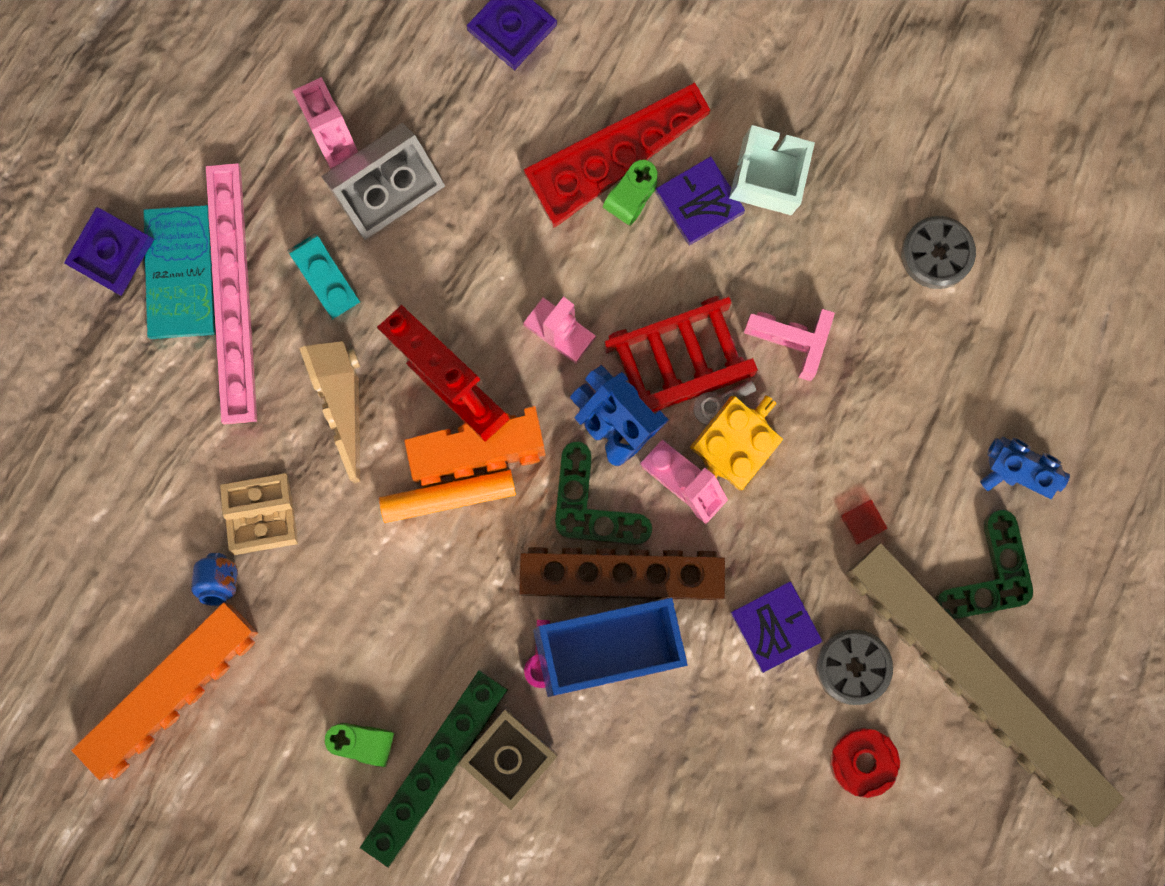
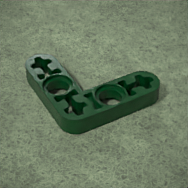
M577 441L567 444L561 455L555 518L558 533L564 538L627 545H642L647 542L652 533V524L646 516L636 513L587 509L591 451L582 442ZM574 449H580L581 455L586 456V460H581L579 463V473L586 472L584 478L575 474L564 475L565 470L572 472L573 462L571 459H567V455L573 454ZM570 481L579 482L583 487V494L578 499H569L564 494L565 485ZM572 514L575 521L585 522L584 515H591L592 517L589 522L590 535L582 534L584 527H574L573 532H566V526L560 524L561 520H567L568 515ZM601 517L609 518L613 523V531L607 536H601L594 530L595 521ZM617 518L625 519L623 526H633L635 521H641V527L646 528L647 532L641 533L639 539L633 538V532L622 531L623 538H617L616 535L619 529Z
M998 510L989 514L984 521V532L995 580L947 589L936 595L935 600L942 608V602L947 601V595H950L951 600L966 598V602L971 609L970 612H967V605L953 608L954 614H951L949 609H944L953 619L1020 607L1028 604L1032 599L1033 586L1016 517L1011 512ZM998 517H1000L1001 522L1008 523V528L1003 530L1005 540L1012 538L1013 543H1006L997 547L996 541L1003 540L1001 531L998 529L994 530L993 524L998 522ZM1004 549L1012 550L1016 554L1017 562L1012 568L1004 567L1000 562V554ZM1013 582H1015L1016 587L1023 588L1024 594L1019 595V601H1017L1015 596L1001 598L1003 605H1000L999 591L1012 589ZM980 588L988 590L992 596L991 604L986 608L978 606L975 602L974 595Z

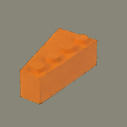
M536 406L525 408V416L521 417L506 413L510 420L486 442L467 424L458 427V433L451 434L450 429H444L404 440L413 481L415 483L421 482L422 487L442 483L441 478L454 475L455 480L474 476V471L487 468V472L492 473L507 469L506 464L520 461V465L524 466L540 462L539 457L546 455Z

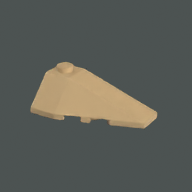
M343 341L303 346L299 348L314 390H317L319 397L324 399L325 403L322 404V410L330 428L335 430L334 441L348 477L353 483L360 482L359 378L355 369L361 366L354 348L348 350Z

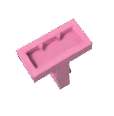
M322 77L293 90L330 168L341 164L358 152L338 107H336Z
M543 297L523 323L527 329L575 364H577L596 339V335L575 321L574 304L565 297L560 300L557 306Z
M822 309L817 316L813 332L811 333L807 331L808 328L804 325L794 322L786 325L776 322V317L770 314L758 312L757 315L750 314L744 333L806 353L798 378L812 381L817 373L835 313Z
M661 440L640 463L645 471L690 506L696 517L705 524L728 501L714 474L706 468L701 471L664 440Z

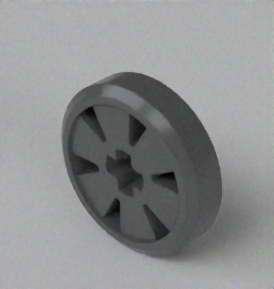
M932 216L919 221L912 227L904 239L901 257L905 270L914 281L928 288L945 289L958 284L971 271L976 258V246L969 230L959 221L946 216ZM935 245H937L938 249L943 247L946 251L942 256L943 260H940L939 256L936 258L932 256L931 253L935 249Z
M846 630L830 637L821 647L817 657L816 671L821 686L833 699L849 705H864L878 699L889 687L893 676V661L887 646L877 636L863 630ZM853 657L856 658L857 663L863 664V671H858V677H853V672L846 670V663H851V658Z

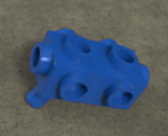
M1002 436L1001 439L995 438L988 449L987 456H989L990 469L993 472L980 480V483L987 491H990L1003 480L1012 486L1017 482L1052 500L1057 491L1061 492L1066 487L1070 474L1063 470L1061 462L1056 457L1048 453L1039 455L1031 451V447L1018 438L1009 440Z

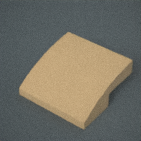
M287 473L220 485L222 514L226 519L228 551L232 556L298 544L294 508Z

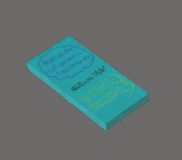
M208 205L145 209L144 233L154 239L145 255L147 337L149 339L216 335Z

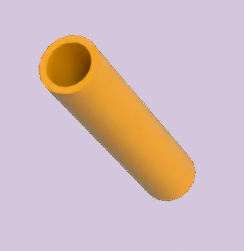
M511 469L382 496L379 497V504L383 521L388 523L515 496L516 492Z

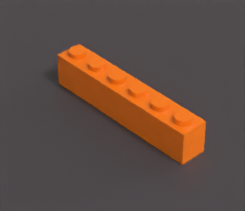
M223 602L71 751L98 780L109 779L110 777L113 779L118 778L130 766L127 761L136 752L139 755L142 754L155 742L152 736L161 728L166 730L173 725L180 717L178 711L186 703L189 705L195 703L205 693L203 687L212 678L216 681L229 670L230 665L228 662L236 654L239 656L244 655L255 644L253 638L258 632L231 604Z

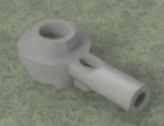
M749 379L722 395L714 392L701 394L694 403L693 411L695 417L699 422L708 425L731 396H736L740 400L755 392L756 387L754 383Z

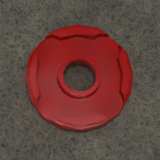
M859 728L848 731L838 739L832 749L830 765L833 777L841 788L854 796L871 798L882 795L893 786L898 770H900V758L896 746L889 737L877 730ZM862 753H869L874 759V767L866 773L861 772L856 765L857 758Z

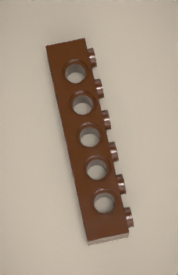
M529 547L528 553H520L519 594L520 596L723 600L725 599V557H717L716 551H697V557H683V551L663 550V556H649V550L643 549L629 550V555H616V549H595V555L582 554L581 548H562V554H548V548ZM551 563H558L564 568V575L558 581H550L545 576V569ZM592 564L597 568L598 576L594 581L585 582L579 577L578 571L582 565ZM620 564L628 566L632 572L631 579L625 583L616 581L612 575V570L615 566ZM652 565L662 567L665 571L664 581L657 584L649 581L646 575L647 569ZM692 566L696 568L699 573V579L695 584H687L681 579L680 572L683 567Z

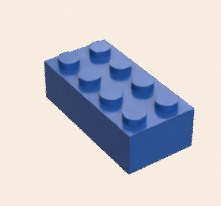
M672 598L546 624L533 629L547 697L688 666Z

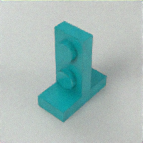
M314 233L287 250L332 320L360 303L318 235Z

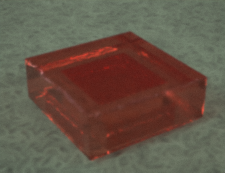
M872 500L841 515L856 545L888 529Z

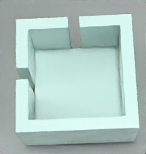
M751 125L743 138L737 163L739 167L735 171L729 199L792 215L801 205L815 142L786 135L777 147V151L771 149L778 141L780 133Z

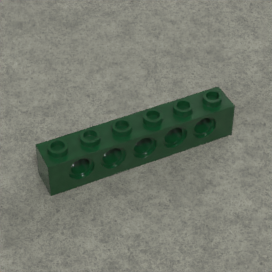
M478 670L360 846V849L388 868L394 863L509 689Z

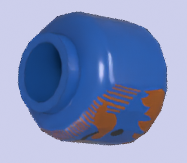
M210 553L206 558L198 560L193 567L191 591L194 596L199 598V601L205 605L219 606L223 602L226 603L236 593L238 577L236 564L221 553Z

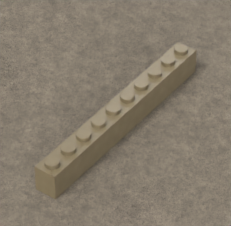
M881 543L874 546L846 573L851 578L848 582L850 586L860 596L863 597L866 594L875 603L872 608L880 618L886 622L890 619L898 628L896 634L906 645L911 647L914 644L922 653L920 656L921 661L931 671L935 672L938 670L946 678L944 685L956 697L962 695L969 702L968 710L981 723L985 720L995 730L992 733L993 737L1003 747L1008 748L1010 746L1019 755L1016 760L1022 768L1030 774L1035 772L1042 779L1041 787L1054 800L1061 799L1068 807L1065 810L1066 814L1079 826L1084 824L1096 828L1125 799Z

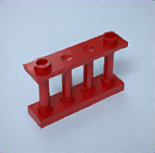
M719 296L708 298L701 302V307L629 333L627 329L616 331L608 336L609 340L604 341L606 354L617 350L629 383L635 387L639 398L653 413L699 397L703 393L713 392L752 378L758 371L753 358L744 361L743 357H739L722 312L728 311L732 303L730 297L720 299ZM709 317L727 361L724 364L725 368L713 372L712 368H708L692 327V323ZM678 328L696 372L693 375V380L682 383L681 379H677L661 338V334ZM647 339L665 383L662 386L663 390L651 394L650 390L646 391L629 347Z
M402 304L377 326V329L409 359L406 362L407 366L484 442L510 420L508 415L476 385L481 379Z

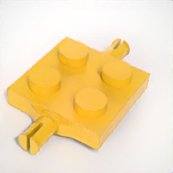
M765 395L754 410L744 405L736 396H731L692 443L690 448L702 458L707 470L714 474L716 478H724L738 490H743L783 440L769 427L765 420V417L777 403Z

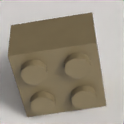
M505 709L459 764L512 810L558 754L510 711Z

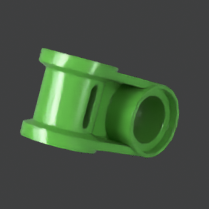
M647 160L634 162L621 181L612 189L602 208L631 226L657 187V169L655 165ZM645 174L649 176L648 181L643 180L641 183L637 182V176L641 178L644 177Z
M340 723L327 731L325 745L327 750L336 756L355 759L365 764L387 767L394 732L375 727ZM344 730L346 731L345 737L350 739V743L339 748V742L334 740V735H338Z

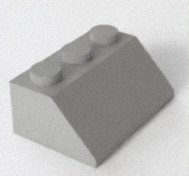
M403 123L321 176L364 240L445 187L416 135Z

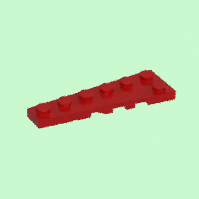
M694 82L523 169L524 175L552 227L555 228L621 180L634 162L648 160L708 116L710 108Z

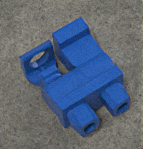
M603 365L591 371L585 378L590 386L585 383L570 396V399L580 409L574 417L580 425L584 423L585 428L595 440H602L604 438L609 440L605 444V450L609 463L614 466L623 465L631 459L669 421L660 410L655 414L639 398L635 387L627 382L628 378L623 372L613 377ZM624 437L630 445L620 443L622 438Z

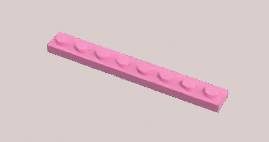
M238 163L206 166L221 422L224 425L257 422L241 167Z

